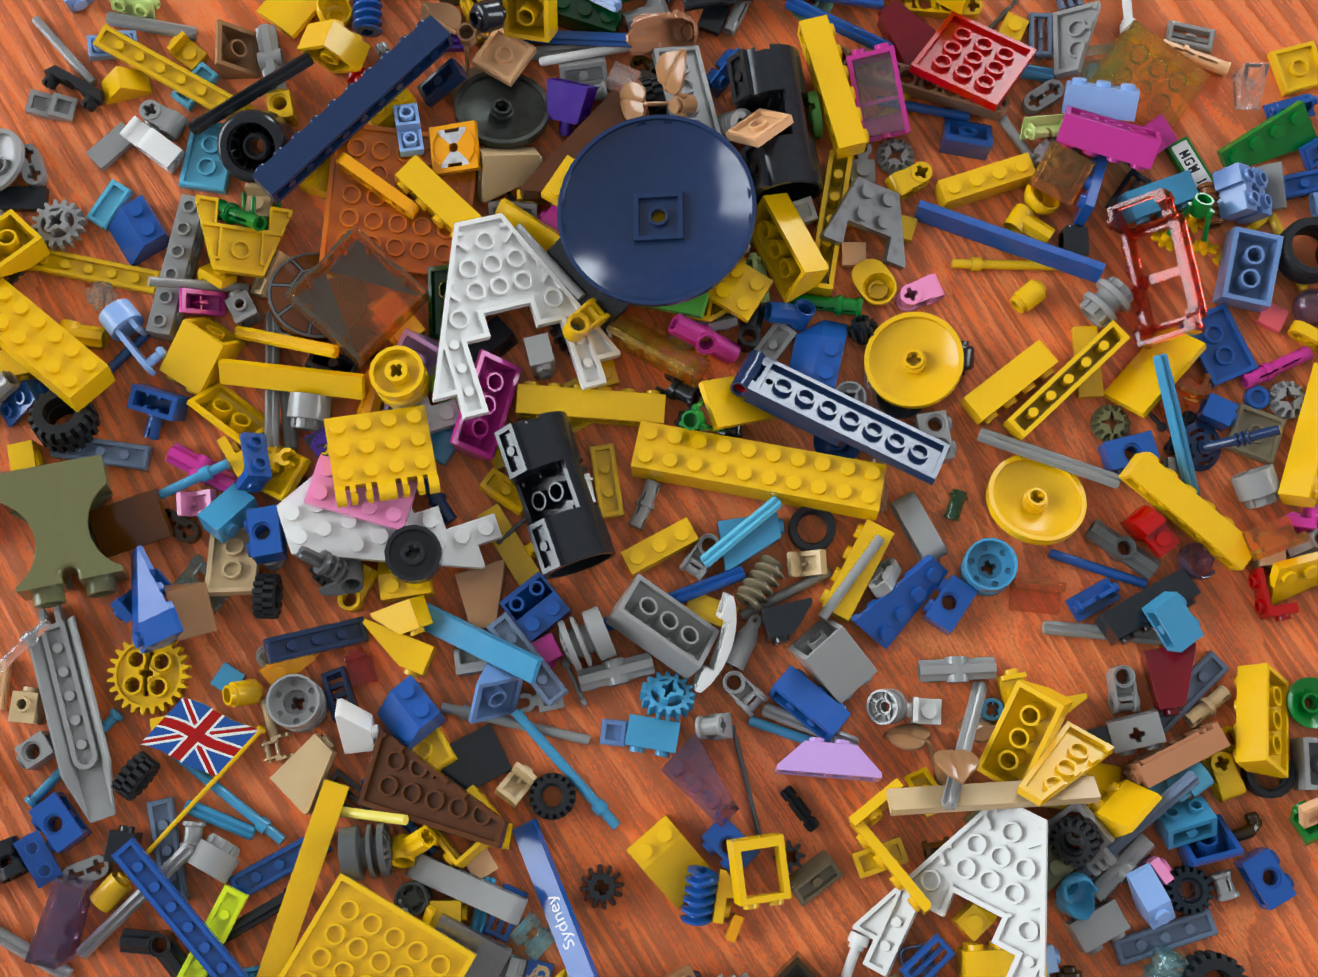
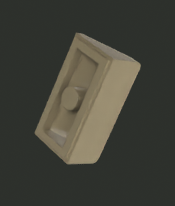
M822 850L802 865V868H798L789 875L790 888L800 904L804 906L841 878L843 873L832 857L825 850Z

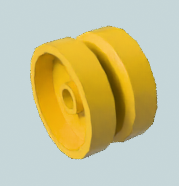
M406 346L385 348L375 356L370 365L369 376L371 384L383 402L392 408L399 409L416 406L424 400L429 392L431 382L429 373L416 351Z

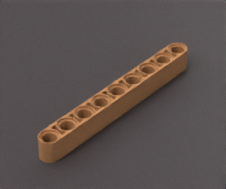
M841 46L842 59L844 60L842 64L848 68L846 56H850L851 51L854 49ZM885 59L864 64L867 67L864 70H858L855 67L859 82L897 92L891 60ZM897 62L900 79L902 77L912 79L910 83L901 81L904 94L992 120H1000L1007 114L1010 106L1008 95L1001 103L1004 108L993 112L959 95H948L946 93L947 89L910 73V65ZM881 70H886L889 73V75L886 77H882L878 74V72ZM931 83L935 88L928 90L923 85Z

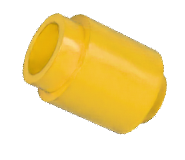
M1031 279L1012 294L1013 297L1009 299L1010 304L1019 314L1028 313L1046 298L1045 292H1047V289L1041 281Z
M256 679L230 682L223 687V701L227 706L231 705L232 707L258 704L263 696V687Z

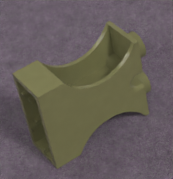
M101 454L0 473V503L10 515L16 516L28 523L34 534L36 545L34 561L27 576L16 586V592L25 601L33 600L35 609H45L65 604V593L70 591L68 580L73 575H78L79 581L86 588L88 598L115 594L119 591L117 582L129 580V574L123 565L109 560L99 551L95 534L88 519L89 511L102 507L113 495L108 466Z

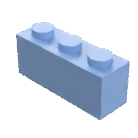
M1073 77L1072 80H1067L1061 113H1065L1066 107L1069 105L1113 119L1134 122L1140 89L1135 88L1136 85L1131 83H1121V86L1111 85L1110 81L1097 80L1096 83H1089L1086 78Z

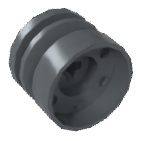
M377 823L376 829L373 824H367L365 837H363L359 826L340 828L338 832V858L342 874L355 881H362L365 879L366 868H368L372 879L379 878L380 872L382 877L392 876L393 840L387 823Z

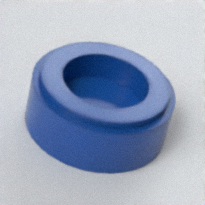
M1259 385L1247 389L1243 394V403L1254 409L1261 410L1270 402L1268 390Z

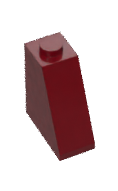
M893 0L890 5L885 4L878 13L877 27L883 39L893 43L897 62L911 65L936 33V30L897 0Z
M1196 642L1182 652L1167 651L1165 647L1145 650L1142 653L1141 660L1152 701L1159 715L1164 714L1165 717L1177 716L1186 706L1197 647Z

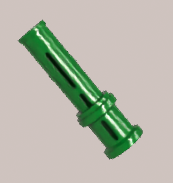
M219 198L218 211L221 213L217 214V220H223L227 224L232 225L238 223L256 231H263L267 225L265 217L242 210L236 203H228L226 200Z
M802 294L789 302L795 304L799 299H807L814 304L817 311L834 312L836 316L841 314L859 316L862 311L863 297L854 299L845 298L840 294L836 295V297Z

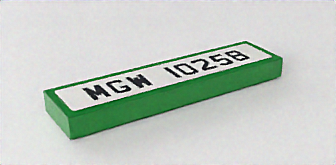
M1187 136L1164 149L1178 173L1190 170L1196 187L1205 182H1214L1212 175Z

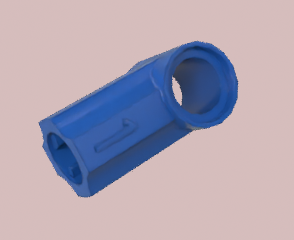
M799 299L795 304L767 301L764 306L763 316L765 322L788 324L796 331H803L815 314L816 308L807 299Z

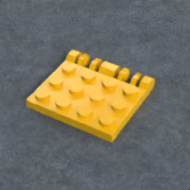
M425 405L324 419L337 508L348 507L345 490H350L352 505H358L359 498L358 493H356L358 488L366 487V499L368 503L374 502L372 486H378L380 502L398 499L396 483L401 482L404 498L410 497L411 492L408 481L417 480V489L420 495H426L424 479L426 478L430 494L441 493Z

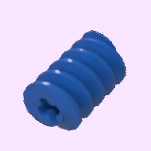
M353 0L352 28L356 33L366 37H378L382 34V29L379 28L382 26V20H380L382 17V11L380 10L383 7L380 1L382 0Z
M690 865L687 871L693 875L686 876V881L691 885L684 887V891L688 894L683 896V901L687 904L681 906V911L686 914L680 915V919L692 926H704L710 924L713 919V903L716 900L715 893L717 892L719 875L708 867Z

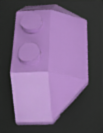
M811 737L809 741L801 743L778 763L775 769V774L870 782H879L882 779V772L859 746L850 744L849 740L838 739L835 740V743L824 742V738Z

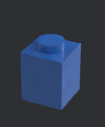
M1211 392L1202 399L1196 414V421L1206 423L1222 432L1235 424L1238 418L1236 413L1238 404Z

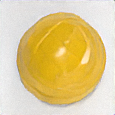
M1034 178L1026 186L1024 203L1034 213L1047 215L1059 208L1060 194L1055 186H1050V182H1042L1041 178Z

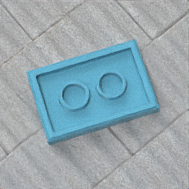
M216 123L198 135H194L190 131L178 184L180 188L227 195L231 174L223 166L217 150L218 134L224 123Z

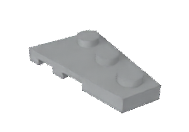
M1099 0L1053 12L1054 76L1057 79L1081 73L1102 6Z

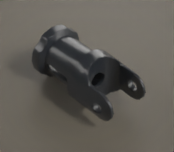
M664 374V377L672 382L670 387L666 390L660 387L655 388L661 394H666V397L669 399L680 400L686 403L689 408H692V405L697 404L700 400L699 387H690L684 384L683 380L668 374Z

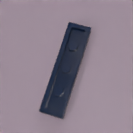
M363 616L263 639L268 665L368 642L369 637L367 629L363 624Z

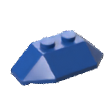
M823 320L797 333L789 367L835 389L848 325Z

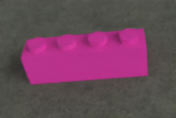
M1067 105L1056 142H1059V146L1065 149L1073 150L1076 147L1083 149V153L1086 155L1097 157V154L1107 156L1106 160L1117 164H1120L1121 161L1130 163L1131 168L1144 171L1145 168L1150 170L1152 168L1161 144V132Z
M480 349L475 369L489 412L488 415L464 421L461 412H459L450 444L457 452L476 460H493L498 446L494 433L504 427L522 368Z

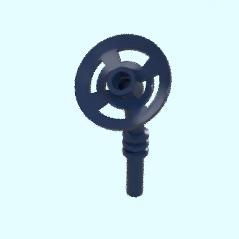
M1196 422L1185 426L1190 451L1193 455L1192 460L1195 471H1205L1214 466L1219 459L1222 448L1232 446L1239 448L1241 444L1247 446V443L1251 445L1253 441L1282 434L1280 425H1275L1252 432L1249 430H1245V433L1241 431L1239 435L1234 433L1231 437L1220 439L1215 429L1206 423ZM1195 429H1203V432H1197L1192 436L1189 435ZM1211 434L1214 437L1213 441L1210 439ZM1203 436V439L1195 440L1197 437ZM1202 454H1208L1206 457L1201 458ZM1210 458H1212L1211 461H1209L1207 464L1198 465L1199 462L1207 461Z

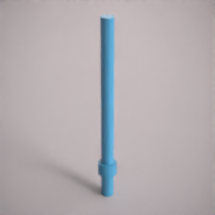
M224 459L214 465L203 466L198 469V472L158 490L161 500L201 481L207 482L215 478L216 474L231 468L229 461Z
M520 708L514 711L511 715L591 804L592 811L597 816L600 815L614 830L620 822L607 808L609 805L603 798L599 799Z
M171 757L203 784L207 785L213 779L208 773L189 767ZM218 781L210 788L255 825L254 828L262 835L264 833L267 834L279 845L285 841L287 837L272 825L273 822L266 816L261 817Z

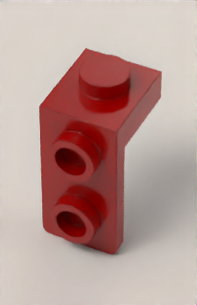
M1263 567L1249 571L1248 583L1254 591L1256 599L1254 601V608L1256 613L1259 614L1260 620L1275 617L1276 622L1291 619V614L1299 612L1297 602L1272 606Z

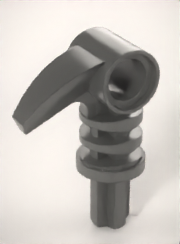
M305 546L299 548L296 554L298 559L312 565L314 573L318 575L323 574L334 581L319 587L321 595L338 596L347 593L354 594L363 589L364 566L360 561L339 559L328 550L318 553Z

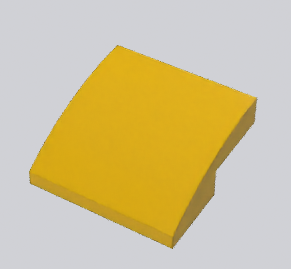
M265 0L256 12L261 18L274 24L280 32L295 39L317 14V0Z

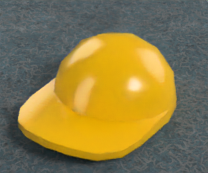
M866 259L854 266L852 281L866 302L880 307L888 304L894 298L897 291V283L891 272L881 261Z

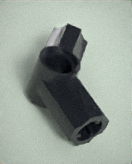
M123 929L119 943L120 952L152 955L160 961L171 977L178 976L187 958V954L178 944L177 937L172 931ZM159 937L166 940V950L158 947L157 940Z

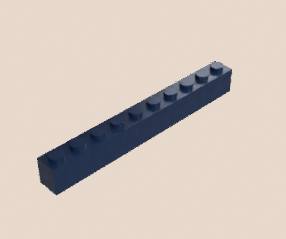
M431 15L425 20L419 21L410 34L403 36L391 51H387L381 56L380 61L373 67L367 68L362 77L355 83L349 84L341 96L331 100L321 114L312 117L309 124L302 131H297L284 147H280L274 152L272 158L266 163L260 164L252 175L256 184L276 204L281 202L453 46L451 33Z

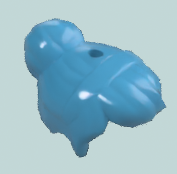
M1071 872L1064 876L1057 887L1055 904L1058 910L1071 918L1082 921L1088 920L1095 909L1094 891L1099 892L1100 890L1095 886L1091 878L1084 873Z

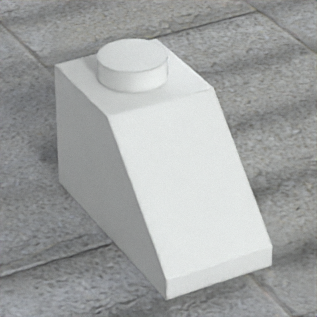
M342 698L337 699L335 719L344 753L373 751L380 729L379 724L375 725L373 715Z

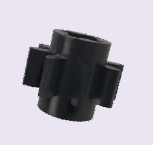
M859 315L851 320L852 326L847 327L849 338H852V342L856 341L858 345H866L878 326L877 322H874L873 318H869L868 315Z
M787 840L785 850L789 852L795 851L793 854L795 860L793 862L787 861L788 871L792 873L793 866L796 865L802 868L799 860L806 857V855L798 851L801 844L798 843L795 847H792L790 840Z

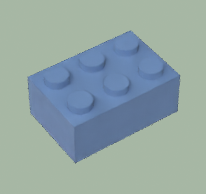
M1237 226L1225 234L1212 303H1226L1230 307L1258 313L1271 307L1284 236Z

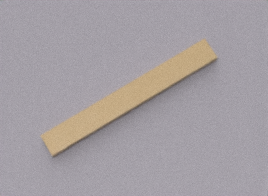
M1094 776L1078 778L1042 806L1100 803L1101 795ZM1023 780L963 784L957 807L954 810H945L941 805L945 785L889 788L886 790L890 816L1040 807L1017 794L1018 786Z

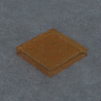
M1052 140L1028 184L1071 207L1096 163Z

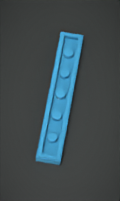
M426 602L433 624L424 627L426 632L530 684L536 682L542 658Z

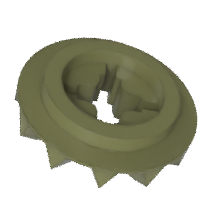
M1108 404L1099 407L1093 413L1090 425L1093 434L1099 440L1106 442L1125 437L1129 433L1131 422H1129L1128 413H1125L1121 406ZM1110 415L1114 422L1119 423L1113 427L1112 431L1110 425L1103 423L1109 420Z

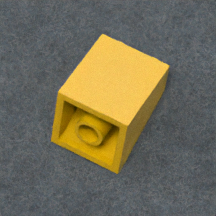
M209 316L183 319L159 370L165 373L169 380L182 384L189 393L197 395L220 381L218 361L221 358L235 360L247 341L235 338L234 332Z

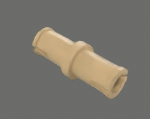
M1219 685L1206 698L1202 697L1199 699L1198 704L1187 714L1183 715L1184 721L1189 727L1195 729L1208 716L1215 715L1217 713L1216 709L1232 698L1231 692L1225 686Z

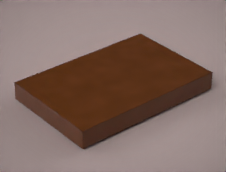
M157 488L89 511L88 519L101 553L107 558L135 549L137 546H144L174 535Z

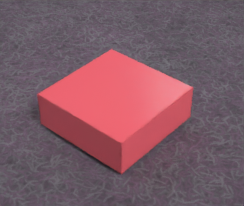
M1271 302V307L1259 313L1255 324L1277 334L1280 332L1289 311Z

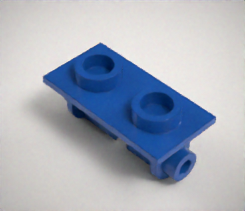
M736 48L735 51L733 49L725 50L715 63L716 67L720 69L712 68L706 75L709 88H712L716 98L720 96L730 83L726 59L738 52L739 48Z
M1303 94L1263 105L1262 107L1268 120L1299 100L1304 102L1309 117L1316 115L1313 107L1318 103L1317 96Z
M1107 577L1065 600L1078 623L1120 600L1121 598L1117 593L1120 591V587L1116 582L1111 583Z
M39 830L29 833L13 843L38 888L63 875Z

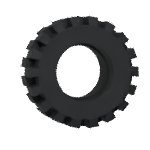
M47 389L48 392L45 394L43 392L39 394V399L32 402L33 408H29L28 414L30 417H28V422L31 425V429L46 448L48 447L53 452L58 450L59 453L63 454L67 450L73 453L76 452V448L80 447L83 449L86 447L85 443H91L94 440L92 436L97 435L99 431L97 426H100V420L98 419V412L91 402L77 413L50 389ZM74 414L66 423L55 425L61 417Z
M1198 950L1194 951L1195 955L1188 954L1185 956L1186 963L1181 961L1178 965L1181 971L1180 973L1175 971L1174 977H1204L1208 972L1217 970L1221 977H1248L1242 974L1245 970L1241 965L1236 964L1237 961L1234 958L1211 950H1205V952Z

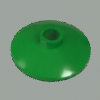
M1314 677L1301 678L1295 681L1290 686L1286 696V706L1290 716L1295 722L1306 728H1318V678ZM1305 699L1310 703L1308 708L1305 706Z

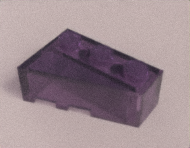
M70 874L61 875L53 880L49 888V897L24 962L55 970L76 958V949L80 944L91 901L90 895L93 893L95 881Z

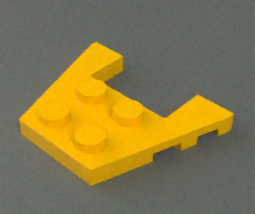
M196 194L195 204L212 271L263 278L292 216L293 210L271 206L269 209L268 230L256 231L248 227L217 223L219 198Z

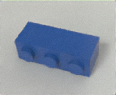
M792 665L772 686L768 695L819 738H824V742H830L851 715L843 703L835 701L827 694L823 687L815 685L803 671L795 669Z

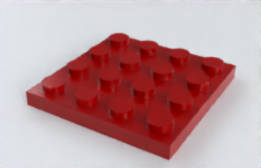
M952 11L912 62L909 72L995 112L1030 64L1037 49Z

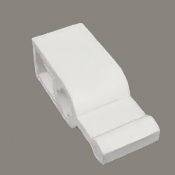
M136 116L119 133L124 139L136 146L143 154L171 175L184 161L185 153L181 148L155 129L150 128Z

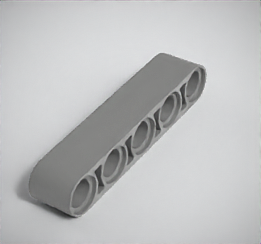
M426 853L416 856L414 865L406 873L407 877L514 925L519 924L528 899L460 868L452 867L448 863Z

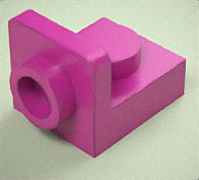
M1317 505L1314 508H1303L1302 514L1295 512L1287 513V515L1277 519L1276 529L1308 533L1315 530L1318 526Z

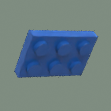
M1226 303L1179 323L1183 333L1206 344V349L1197 358V361L1211 388L1258 368Z

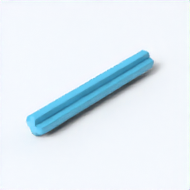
M776 496L770 498L700 557L701 562L706 567H710L782 507L781 501Z

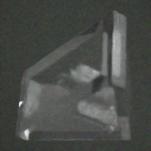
M1244 62L1233 75L1235 109L1259 110L1269 62Z

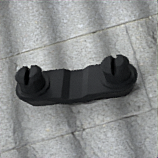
M56 65L44 70L46 76L42 80V84L50 90H55L58 84H62L71 90H78L85 97L81 102V106L90 112H94L98 105H103L104 93L98 88Z

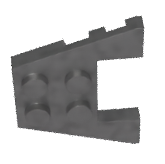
M857 177L852 181L840 201L838 209L832 214L825 230L821 232L819 239L839 246L843 244L846 226L849 224L886 239L882 263L901 270L905 268L906 263L900 194Z

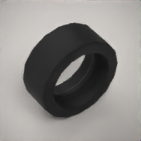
M808 507L799 508L792 515L788 525V536L792 544L800 551L826 549L833 541L836 533V521L830 512ZM807 515L819 516L826 524V535L817 543L805 542L798 534V523Z
M1290 759L1288 778H1281L1279 785L1272 789H1266L1258 785L1254 773L1247 772L1242 767L1240 771L1247 790L1255 796L1262 798L1282 797L1291 790L1296 777L1294 765Z

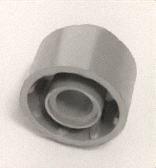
M290 392L287 417L291 418V427L313 432L324 428V419L330 418L333 398L305 392Z
M1273 464L1256 467L1230 478L1238 501L1244 502L1245 507L1248 509L1262 507L1279 499L1280 482Z
M212 833L206 841L200 840L193 855L187 862L226 884L240 862L236 859L240 853V848Z

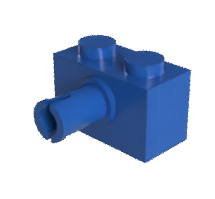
M132 384L126 408L146 413L148 420L143 437L159 440L163 419L171 422L185 421L188 410L186 403L191 397L149 384Z

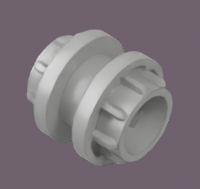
M1114 276L1107 279L1100 278L1095 283L1098 291L1095 294L1087 291L1082 296L1084 301L1080 304V310L1088 320L1099 328H1105L1112 320L1117 322L1118 319L1115 314L1118 311L1127 313L1131 309L1130 303L1133 301L1132 292L1122 281Z

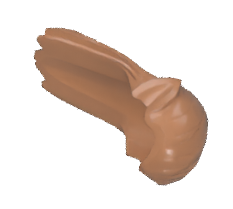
M677 8L672 13H645L633 18V23L630 25L632 29L626 34V42L632 46L630 48L631 55L651 54L653 48L693 46L698 39L699 29L696 21L691 16Z

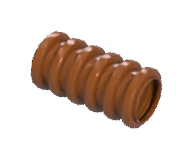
M1214 182L1200 184L1196 187L1198 193L1209 194L1214 199L1211 208L1215 212L1211 218L1209 229L1218 228L1224 224V219L1220 217L1217 201L1220 199L1218 197L1219 192L1215 191ZM1204 217V218L1201 219L1202 221H1204V222H1202V227H1203V228H1204V224H1205V219H1206V217Z

